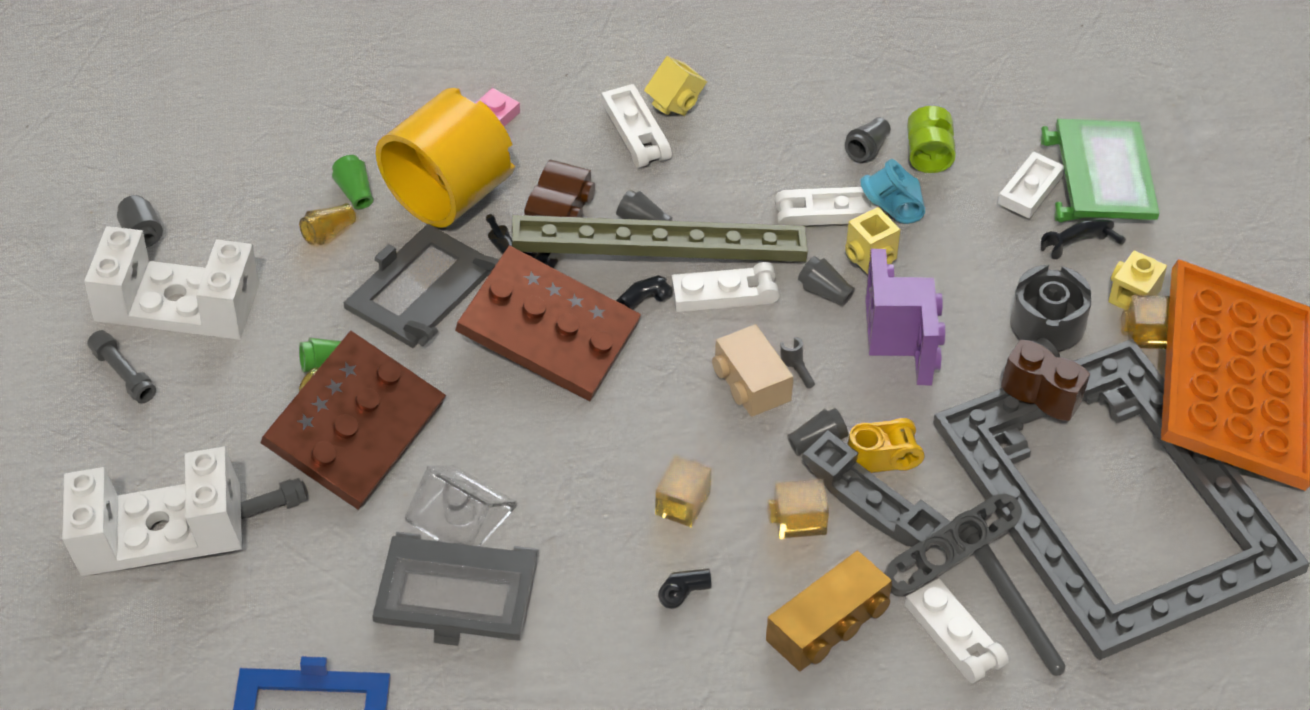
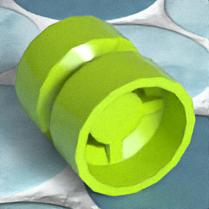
M924 106L913 111L907 121L909 160L912 166L924 173H938L948 169L954 163L956 157L955 140L953 138L954 126L951 113L939 106Z

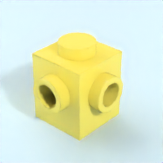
M666 56L644 91L654 99L652 105L661 112L669 115L672 111L685 116L688 110L695 105L698 95L708 81L686 63Z
M879 207L868 211L848 222L845 245L846 254L866 274H868L871 249H886L887 264H891L897 260L901 229Z
M1133 250L1126 262H1118L1112 273L1111 281H1113L1108 302L1142 318L1162 289L1167 265Z

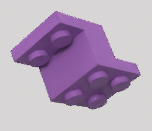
M871 249L865 295L869 356H914L917 385H932L934 370L941 369L942 355L941 347H938V345L945 344V323L938 321V316H942V293L935 292L934 278L894 277V265L887 264L886 249Z

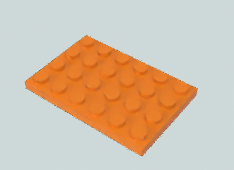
M1178 259L1171 270L1161 440L1306 491L1310 487V306Z

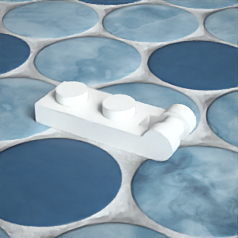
M634 84L601 93V103L630 151L636 168L647 166L649 161L658 159L660 162L671 159L672 152L669 142ZM650 142L652 143V146L646 148L643 145Z
M862 187L782 190L775 195L776 209L780 211L777 215L778 225L848 224L850 220L879 207L867 198Z
M761 262L753 268L671 275V286L676 312L772 304L780 297L778 286L773 282L776 277L774 266L768 262Z
M940 579L906 596L905 607L970 683L983 679L986 671L990 669L999 670L1009 663L1008 655L1003 646L992 641ZM976 651L980 654V656L978 657L974 655L971 656V654L975 653Z

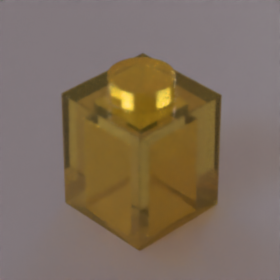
M1132 295L1129 309L1123 310L1121 316V330L1124 333H1128V340L1133 339L1140 348L1167 349L1170 296Z
M674 456L656 489L655 515L692 528L710 494L712 469L703 466L697 461Z
M823 479L775 483L774 499H768L767 510L769 523H776L779 539L827 535L829 507Z

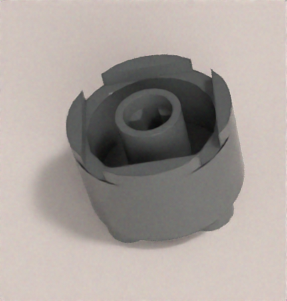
M1040 265L1029 269L1020 277L1016 288L1010 320L1011 328L1021 340L1030 341L1043 337L1049 340L1058 351L1074 346L1084 336L1091 308V288L1089 283L1078 272L1063 266L1061 271L1050 270L1049 265Z

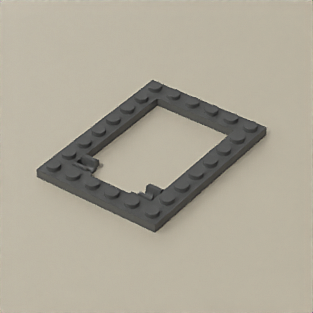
M1133 339L1074 361L1090 373L1082 401L1086 400L1089 404L1099 401L1101 405L1108 402L1111 408L1110 417L1116 423L1140 414L1245 551L1116 605L1014 465V463L1029 458L1031 455L1028 442L1020 432V430H1023V424L1047 414L1040 410L1035 403L1020 401L1001 388L934 415V426L986 500L998 493H1007L1019 501L1022 515L1019 522L1009 531L1099 660L1300 576L1308 570L1310 564L1233 465L1161 440L1165 379ZM1008 441L1009 446L1004 448L1000 446V444ZM996 505L997 509L995 512L998 517H1003L1007 521L1006 517L1010 513L1007 507L1000 509Z

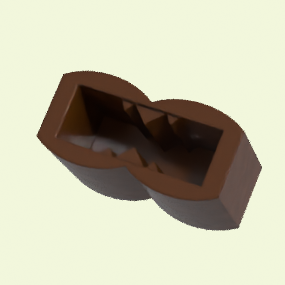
M550 159L541 173L538 184L534 187L528 198L524 215L582 217L584 204L592 201L595 192V183L591 182V170Z
M1020 340L1008 356L1001 387L1006 393L1020 401L1035 403L1040 410L1051 417L1070 421L1082 403L1090 373L1083 366L1072 360L1055 357L1052 352L1038 343Z

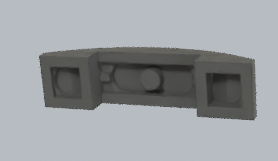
M828 430L802 455V459L817 478L844 505L882 533L903 544L913 547L951 523V521L921 499L913 505L857 463L858 452ZM933 545L928 546L925 551L927 552Z

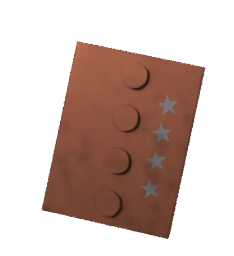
M509 245L458 320L455 331L590 402L637 326L641 314Z
M350 330L265 432L260 443L359 510L443 403L446 394Z

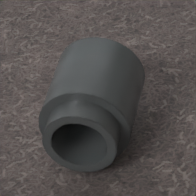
M131 195L119 203L117 220L121 228L143 230L146 248L160 240L163 228L148 200L139 195Z

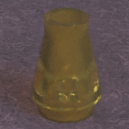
M348 203L335 207L310 210L300 219L299 227L303 238L309 244L314 245L317 243L323 245L347 226L356 222V215L354 209Z

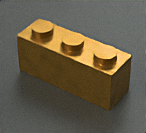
M857 550L768 616L766 641L799 672L811 663L818 664L828 655L833 646L841 640H850L863 623L871 617H880L887 610L891 602L892 580Z

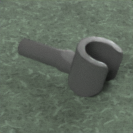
M794 337L793 349L785 347L784 343L781 342V360L786 366L794 367L808 389L812 388L815 382L803 361L802 340Z

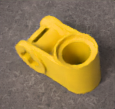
M908 418L874 423L863 422L856 424L850 431L847 445L858 452L856 462L871 473L913 469L921 464L925 458L924 451L921 446L917 445L914 436L916 433L915 423Z

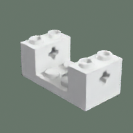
M106 226L84 280L95 322L238 340L241 339L259 286L253 244L216 239L206 268L149 261L143 230ZM175 294L184 295L177 301L167 300L170 296Z
M225 446L185 453V484L117 495L105 467L65 473L62 540L81 577L241 550L240 483ZM158 521H169L161 530H150L152 525Z

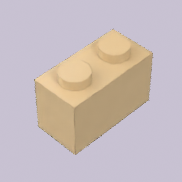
M757 324L716 339L715 357L712 358L713 368L717 376L724 378L729 384L735 402L738 405L742 404L751 417L792 401L794 376Z

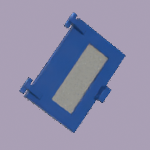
M301 656V670L240 668L233 710H387L391 677L390 673L327 671V657Z

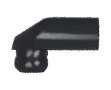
M657 275L633 283L616 301L633 310L650 294H653L655 299L661 302L672 293L673 289L667 284L665 277Z
M710 569L671 573L659 589L658 598L660 603L666 608L673 609L680 606L691 591L711 589Z

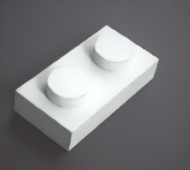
M1033 151L1000 192L998 204L1030 219L1062 178L1064 166Z

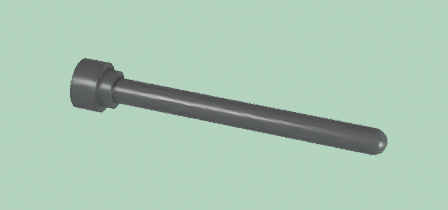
M965 511V512L959 514V515L956 516L952 521H954L955 519H957L958 517L962 516L963 514H965V513L968 512V511ZM963 524L958 529V534L963 542L975 544L979 541V532L975 526ZM987 545L977 551L975 555L1049 671L1053 675L1063 674L1066 669L1064 661L990 546Z

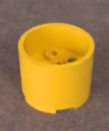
M447 88L441 91L384 135L376 145V161L379 171L394 197L417 219L439 228L451 225L509 178L515 170V165L511 163L508 148L513 144L503 124L481 100L476 104L462 96L458 88Z

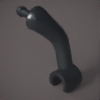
M489 214L486 216V221L492 230L488 233V238L503 255L508 246H512V238L507 226H498L494 215ZM523 252L552 268L558 262L557 258H549L551 253Z
M1085 220L1072 225L1061 233L1050 231L1043 234L1041 238V251H1044L1048 246H1055L1052 250V259L1057 260L1063 254L1064 245L1083 236H1096L1101 240L1110 236L1121 245L1125 243L1126 239L1123 235L1112 230L1114 227V221Z

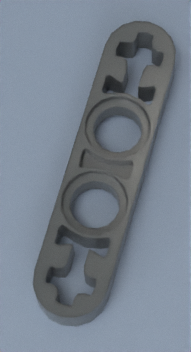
M1007 493L993 495L895 557L884 571V574L892 580L891 593L897 596H906L915 592L1009 532L1019 522L1022 515L1019 501ZM996 505L1000 509L1005 507L1009 509L1010 513L1006 517L1007 521L1002 517L994 521L989 527L984 520L991 517L996 511ZM963 524L975 526L979 532V541L975 544L963 542L958 534L959 527ZM930 545L941 546L947 554L946 562L942 565L930 563L925 555L926 548ZM917 561L920 569L914 572L908 579L910 585L904 580L897 582L894 579L898 572L896 567H899L901 571H906Z

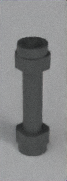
M104 330L94 332L87 341L92 354L99 361L106 360L124 380L127 393L133 400L141 404L150 401L156 394V387L152 384L151 379L144 372L137 373L118 352L117 342L109 333Z
M289 479L280 482L279 489L241 502V519L283 504L289 509L306 501V495L300 479Z

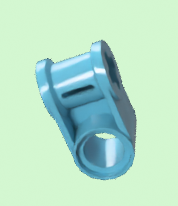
M888 160L884 168L872 176L865 175L860 179L861 187L867 198L873 204L880 206L896 221L909 224L919 221L924 216L925 205L920 182L903 169L896 160Z

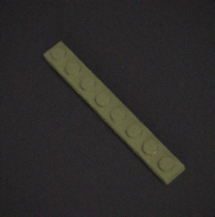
M512 215V247L521 252L806 262L808 254L805 226Z

